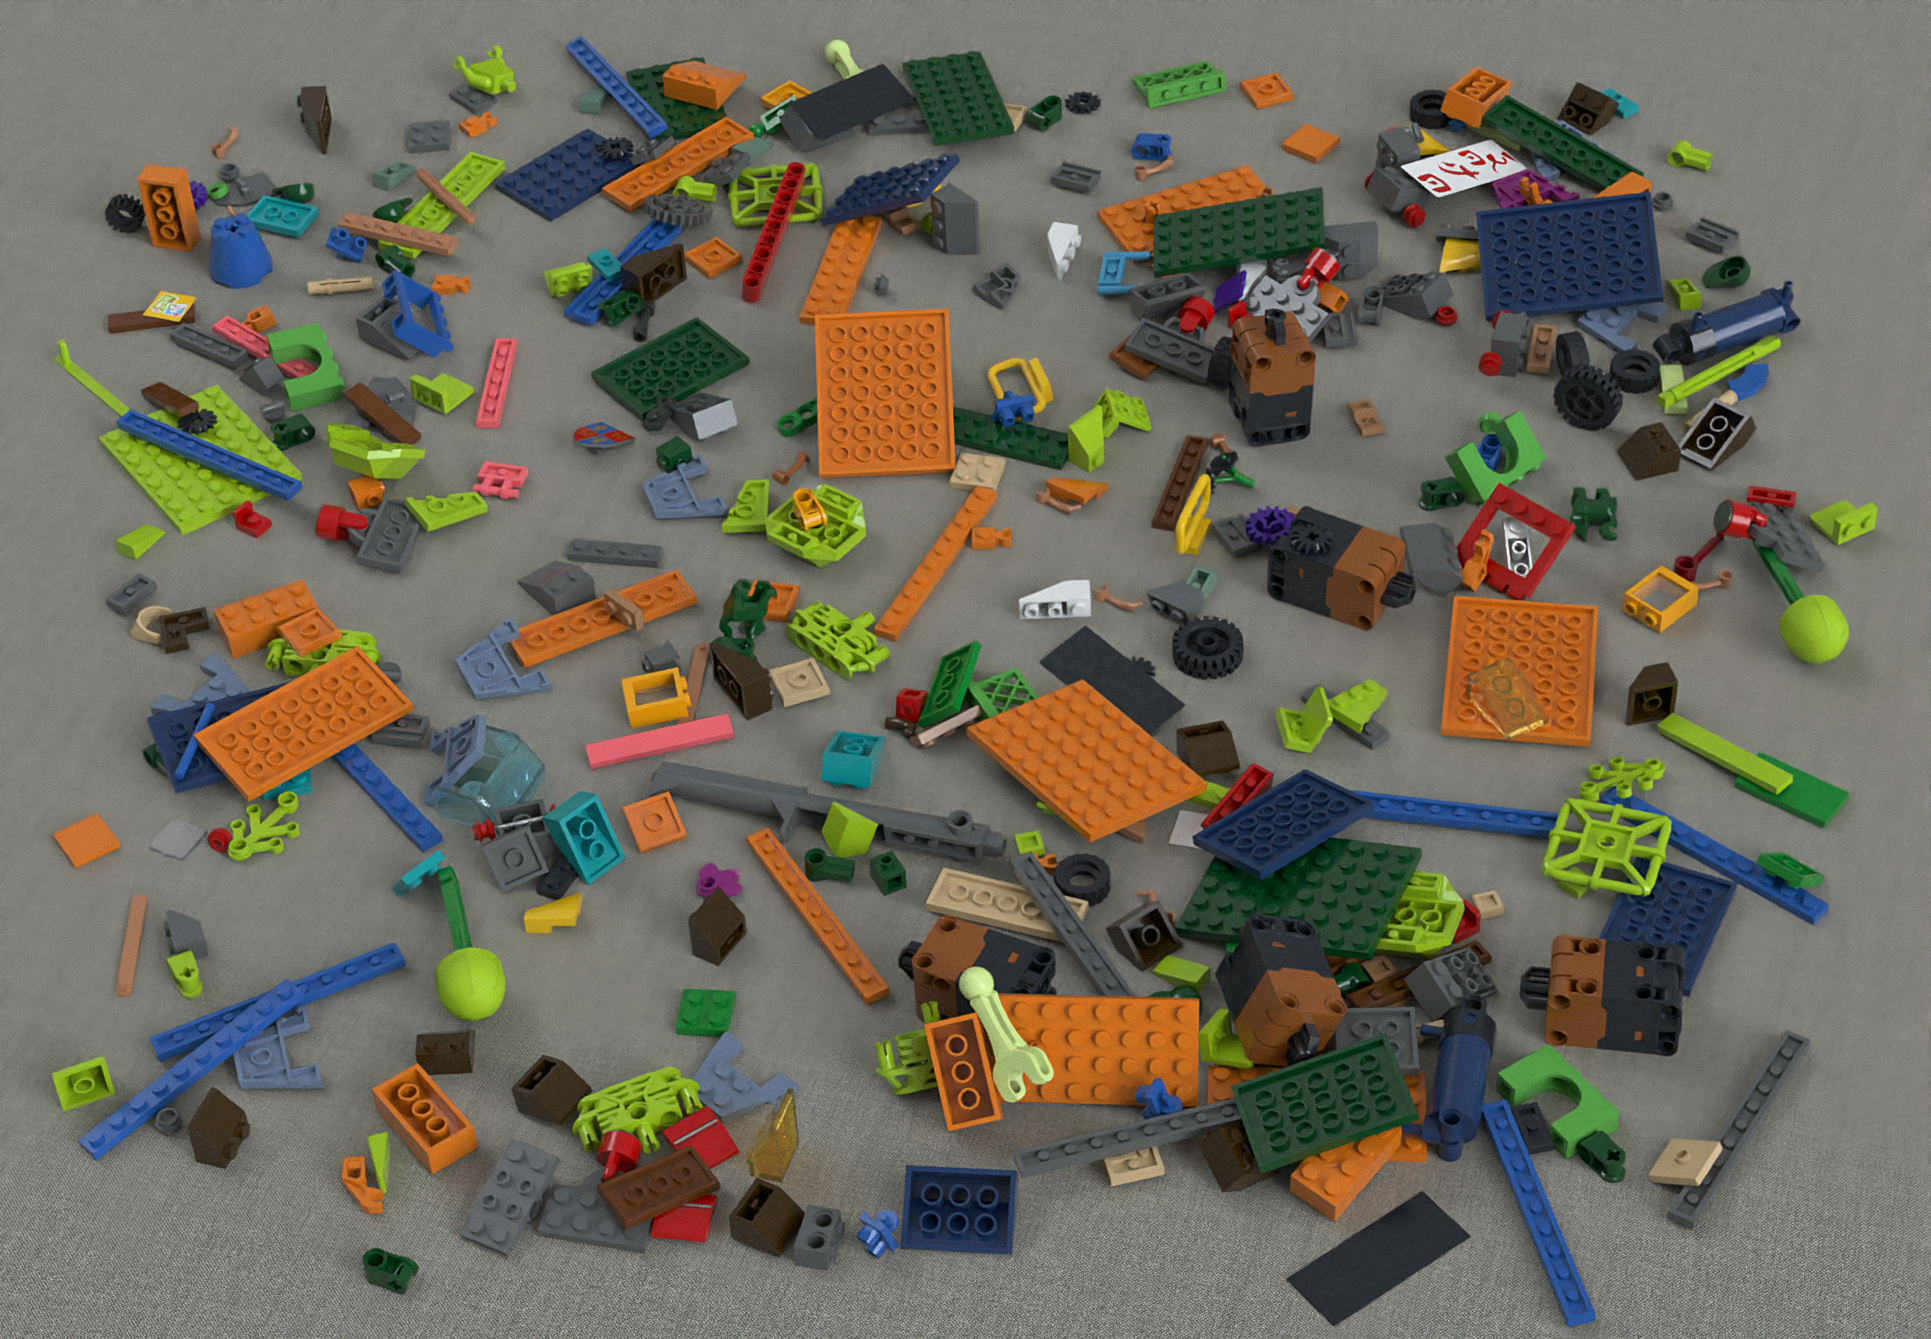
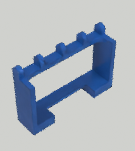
M394 269L382 283L384 296L392 300L397 295L401 312L391 322L394 336L434 358L443 349L448 352L454 349L453 343L448 341L451 335L445 329L447 320L441 316L444 309L442 305L438 304L441 301L440 295ZM409 302L421 309L429 303L436 334L414 322Z

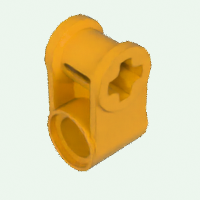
M807 488L796 490L793 493L794 514L802 530L805 532L810 527L820 524L822 526L827 525L825 511L813 492Z

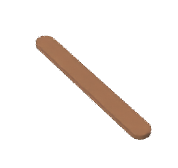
M700 643L695 647L687 682L688 690L685 691V693H689L691 706L687 707L689 717L679 718L678 724L691 722L695 719L710 647L706 643Z
M144 894L134 896L131 902L116 986L117 995L121 997L130 995L133 989L148 903L147 896Z

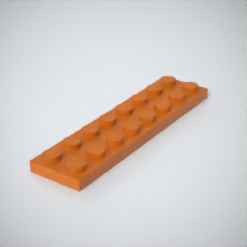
M725 117L667 150L657 159L653 158L602 188L603 195L631 212L645 204L648 196H658L676 186L681 177H691L712 165L715 159L719 157L724 158L731 154L732 147L744 141L754 139V133L730 118Z
M864 216L836 224L799 316L801 324L815 325V315L848 313L882 225L880 217Z
M677 569L617 591V593L642 610L643 623L697 603V596ZM603 596L518 628L521 638L508 644L522 666L527 668L620 633L631 627L625 626L620 619L606 611Z

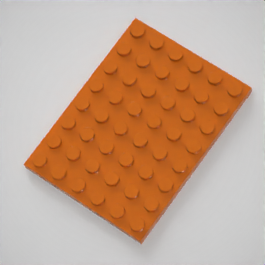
M949 308L815 315L820 479L954 472L956 465Z
M1454 596L1441 735L1590 747L1599 606Z
M1083 679L967 727L966 735L1089 843L1207 791L1208 783Z

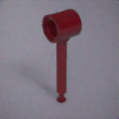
M1716 533V537H1712L1693 557L1686 555L1678 556L1674 561L1672 572L1689 582H1695L1698 565L1719 545L1720 541L1724 539V535Z

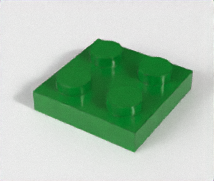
M1784 852L1762 853L1756 861L1757 864L1764 867L1763 871L1775 877H1782L1785 879V884L1795 889L1821 885L1825 878V875Z
M684 988L675 1026L676 1035L721 1037L726 1031L729 1032L736 1002V991Z

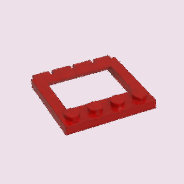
M1499 482L1457 545V555L1462 566L1461 570H1463L1467 561L1474 558V544L1482 536V530H1486L1499 509L1551 538L1526 578L1488 557L1486 563L1487 574L1482 582H1487V585L1501 593L1506 592V596L1513 600L1523 601L1525 597L1530 599L1576 526Z

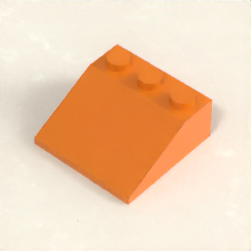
M697 61L675 64L662 76L664 96L718 110L747 76L744 73Z

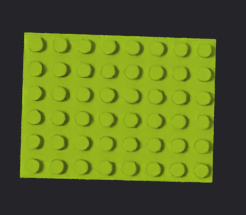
M217 384L189 396L198 402L199 412L205 408L207 411H213L214 415H217V419H215L217 424H212L214 426L213 429L209 428L207 433H199L197 436L196 434L191 435L296 480H303L301 472ZM164 408L147 415L178 429L177 426L179 425L177 421L181 419V417ZM196 419V421H193V422H194V424H196V423H198V422L201 421V420H200V419ZM120 429L110 431L99 437L103 448L182 536L233 513L246 500L254 503L271 495Z

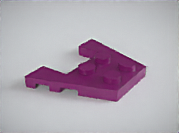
M1528 169L1491 183V190L1500 209L1529 205L1519 191V182L1525 176L1529 178V186L1534 182L1538 184L1539 194L1542 199L1550 196L1557 202L1580 199L1579 193L1575 191L1569 193L1560 184L1554 186L1548 183L1547 178Z

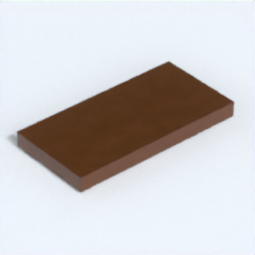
M690 1145L598 1184L597 1193L623 1229L626 1230L718 1190L720 1182L695 1148Z

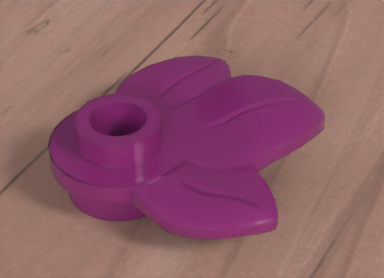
M711 862L699 872L700 878L696 884V892L700 897L705 898L710 895L716 887L721 888L728 897L735 896L743 890V886L737 883L739 880L738 868L719 871L717 866Z

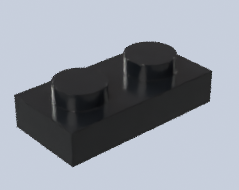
M560 853L550 867L549 872L544 875L536 886L538 895L559 900L579 875L564 854Z
M1534 1102L1511 1107V1112L1529 1155L1554 1150L1553 1138L1538 1103Z

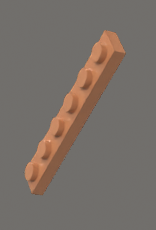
M347 212L337 223L338 228L341 227L347 230L348 233L445 256H450L459 245L458 237Z

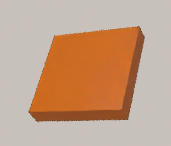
M1277 72L1240 82V89L1256 109L1294 100V93Z
M1305 123L1282 143V149L1317 163L1340 143V137Z
M718 237L684 253L685 261L708 279L743 262L742 255Z
M754 580L748 596H752L758 580ZM769 582L777 590V595L770 598L768 612L763 620L787 623L800 593L799 585Z
M319 608L277 627L278 634L300 658L342 638L341 631Z
M669 791L622 807L623 815L640 854L687 838V833Z
M98 813L52 834L54 841L75 869L121 847L119 840Z

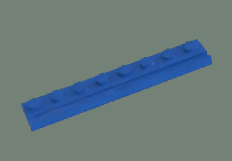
M654 218L616 259L621 264H624L636 255L668 247L682 232V226L671 225L668 222L663 223V221L655 220ZM599 274L564 310V316L566 318L570 316L575 321L591 326L604 313L599 308L600 303L623 290L622 278L607 282Z

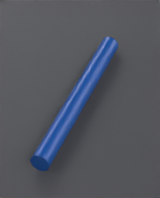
M206 704L174 773L175 779L182 780L198 747L194 734L207 727L216 708L214 704Z

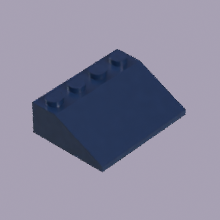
M906 1165L901 1249L1012 1254L1019 1188L1017 1170Z

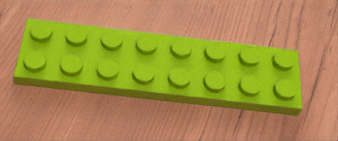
M470 151L439 182L467 207L506 168L505 161ZM429 191L397 223L441 233L457 215L435 194ZM378 241L379 249L382 250L394 245V243ZM395 244L399 247L403 256L415 259L423 251Z

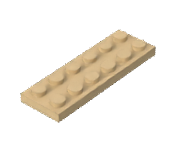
M943 867L926 902V910L1062 942L1021 885ZM1064 896L1083 922L1089 909V901Z

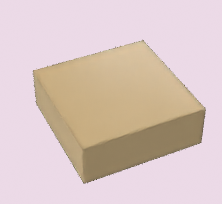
M1496 890L1471 895V903L1480 911L1481 919L1504 915V906Z

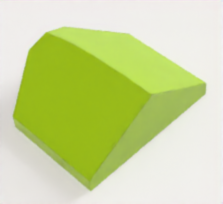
M834 801L826 818L822 833L830 852L835 856L848 858L868 852L878 824Z

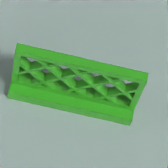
M1209 61L1132 78L1133 84L1146 98L1149 108L1226 91L1225 73L1223 70L1217 71Z
M1017 667L977 683L971 678L965 693V699L971 707L980 706L983 714L978 717L981 721L1010 710L1011 704L1022 705L1039 698ZM1014 677L1017 680L1015 685L1005 683L1006 680ZM988 687L996 688L994 693L985 692L983 689ZM1001 689L1012 691L1010 696L999 694ZM1017 692L1028 694L1026 699L1015 697ZM995 701L1006 702L1004 707L994 706Z

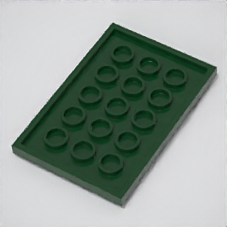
M695 57L680 62L674 61L669 64L654 65L642 69L637 68L626 72L628 84L668 126V129L653 138L657 140L667 139L670 136H673L674 140L690 138L727 117L723 105L716 110L664 96L662 76L672 65L690 61L706 64L704 57Z
M696 317L592 371L591 377L598 385L644 421L647 413L652 408L658 407V401L662 396L667 400L669 396H672L679 402L749 365L750 361L745 353Z
M1386 1033L1231 1086L1261 1174L1419 1120L1418 1112Z

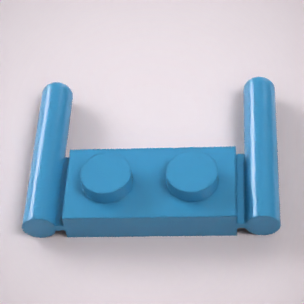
M1105 252L1097 294H1129V289L1137 286H1121L1126 260H1150L1152 257L1151 252Z

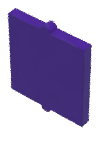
M1245 270L1217 287L1215 298L1213 299L1215 314L1243 296L1247 276Z

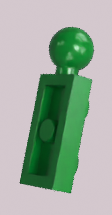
M795 95L761 115V124L753 123L750 125L748 130L754 133V137H762L765 130L771 135L783 127L780 118L789 107V103L797 100Z

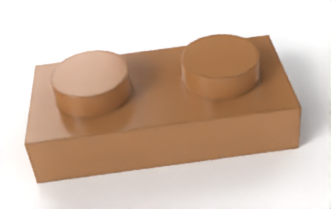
M612 588L604 592V607L610 615H614L625 626L631 627L636 632L644 628L642 610Z

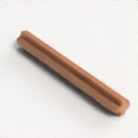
M422 168L420 171H416L417 179L467 225L476 222L475 215L426 169Z

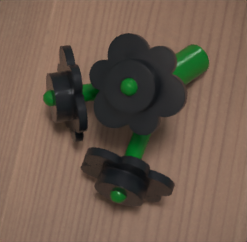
M1236 451L1216 456L1211 461L1210 468L1206 469V474L1209 475L1211 480V494H1214L1216 483L1236 481L1249 488L1253 487L1255 480L1237 472L1234 467L1235 462L1239 459ZM1222 471L1231 475L1229 477L1214 478V476H1218Z

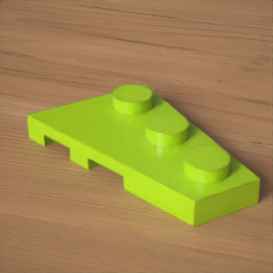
M769 479L746 480L737 496L734 508L731 507L728 513L727 521H724L721 525L722 533L766 531L765 518L769 516Z
M477 492L449 494L447 498H435L434 495L426 496L423 500H414L413 497L405 498V506L427 532L488 511L487 503Z
M1370 679L1328 700L1333 718L1360 733L1363 730L1364 724L1368 723L1371 719L1372 713L1377 711L1386 699L1388 690Z

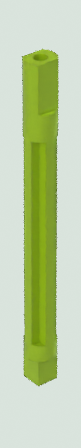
M1770 335L1677 386L1658 394L1657 405L1666 409L1745 365L1779 349L1781 346L1780 339Z

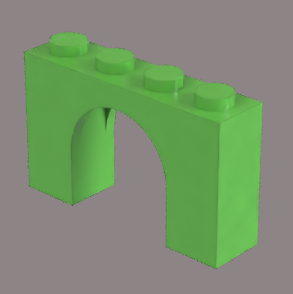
M318 323L267 334L269 352L275 364L297 359H309L320 365L310 375L284 381L285 394L291 411L343 399L342 390L345 389L343 377H338L339 367L337 361H332V358H334L332 348L326 345L328 343L325 330L321 331Z
M1521 411L1507 415L1492 425L1506 453V465L1501 474L1487 467L1473 442L1458 447L1444 457L1471 505L1478 502L1481 505L1485 504L1499 482L1509 487V483L1515 484L1524 479V473L1527 471L1532 473L1541 467L1539 463L1547 459Z
M1549 1044L1498 1072L1496 1091L1512 1106H1517L1536 1094L1548 1091L1565 1094L1574 1100L1578 1107L1550 1124V1134L1554 1141V1148L1565 1159L1578 1153L1576 1145L1599 1130L1604 1131L1607 1135L1617 1130L1619 1119L1617 1107L1613 1103H1609L1594 1085H1591L1583 1078L1578 1069L1573 1068L1564 1059L1563 1055L1560 1052H1556Z

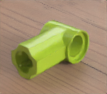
M1680 140L1676 142L1668 153L1667 160L1674 167L1687 165L1708 171L1713 160V154L1693 148L1689 142Z
M683 176L679 179L673 191V196L675 194L686 195L689 198L694 197V200L714 203L717 195V185L696 182L689 176Z

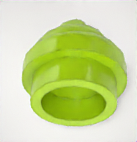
M932 212L924 215L922 218V228L930 234H933Z

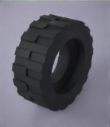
M1431 89L1423 90L1412 96L1410 100V120L1418 123L1419 127L1427 129H1438L1447 126V122L1451 118L1447 117L1445 113L1440 110H1425L1426 108L1441 109L1447 92Z
M1574 331L1559 334L1555 343V351L1560 374L1563 376L1569 368L1572 369L1576 365L1578 367L1586 365L1588 368L1590 363L1589 353L1581 333Z
M1227 336L1221 337L1215 346L1209 361L1207 375L1210 383L1228 388L1230 379V346L1232 343V338Z
M1639 349L1621 351L1611 359L1609 373L1611 377L1609 380L1615 379L1617 381L1615 387L1620 386L1621 391L1625 393H1646L1653 390L1659 382V360L1653 354ZM1639 369L1646 373L1630 374L1625 372L1624 370Z
M1089 853L1069 855L1064 860H1061L1058 866L1056 865L1054 883L1064 896L1089 901V906L1093 907L1103 902V899L1107 898L1108 892H1110L1109 866L1105 864L1103 859L1098 858L1096 855H1089ZM1084 874L1095 878V882L1089 886H1075L1070 883V878L1076 875Z

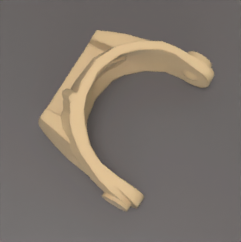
M160 606L144 608L138 612V617L134 622L135 625L131 629V636L140 641L161 644L162 636L147 630L146 626L158 620L159 616L173 614V611L170 608Z

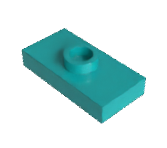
M1612 88L1601 92L1620 104L1615 114L1622 119L1638 112L1639 105Z
M606 248L587 255L588 262L607 282L621 277L620 266L622 264Z

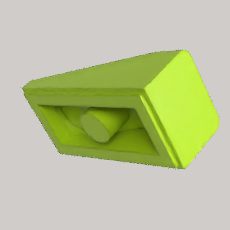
M1688 278L1667 281V286L1681 311L1701 308L1702 293Z
M146 524L120 537L116 541L118 553L137 560L166 533L164 530Z
M1169 955L1152 971V974L1176 986H1192L1198 992L1211 980V968Z
M383 1132L368 1136L367 1143L379 1189L386 1193L391 1147L388 1133Z

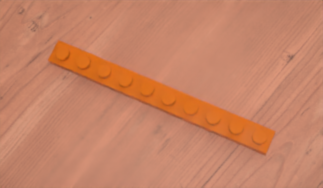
M980 486L975 487L874 628V636L894 642L897 641L971 537L972 528L978 527L998 499L997 491Z
M769 827L747 836V845L866 1005L890 995L888 985Z

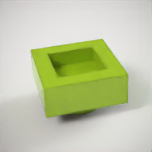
M1039 830L1014 835L1019 856L1030 851L1038 856L1045 855V847Z
M1575 866L1569 870V872L1588 875ZM1558 880L1557 887L1577 899L1590 889V886Z

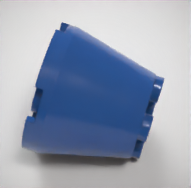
M244 213L215 219L211 230L208 265L210 277L214 283L229 285L230 289L254 286L261 282L262 277L273 270L272 256L254 223Z

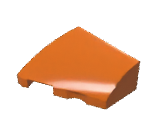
M1053 477L1046 481V487L1050 489L1051 498L1065 504L1072 499L1085 505L1092 497L1098 499L1109 488V483Z

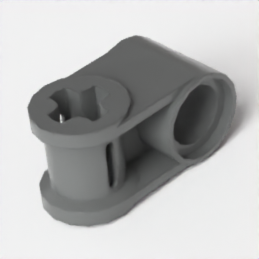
M1370 286L1364 290L1358 311V324L1369 322L1380 326L1383 310V290L1380 287Z

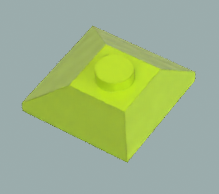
M1097 405L1068 426L1069 462L1088 473L1104 463L1102 406Z
M103 1055L51 1073L63 1112L115 1095Z

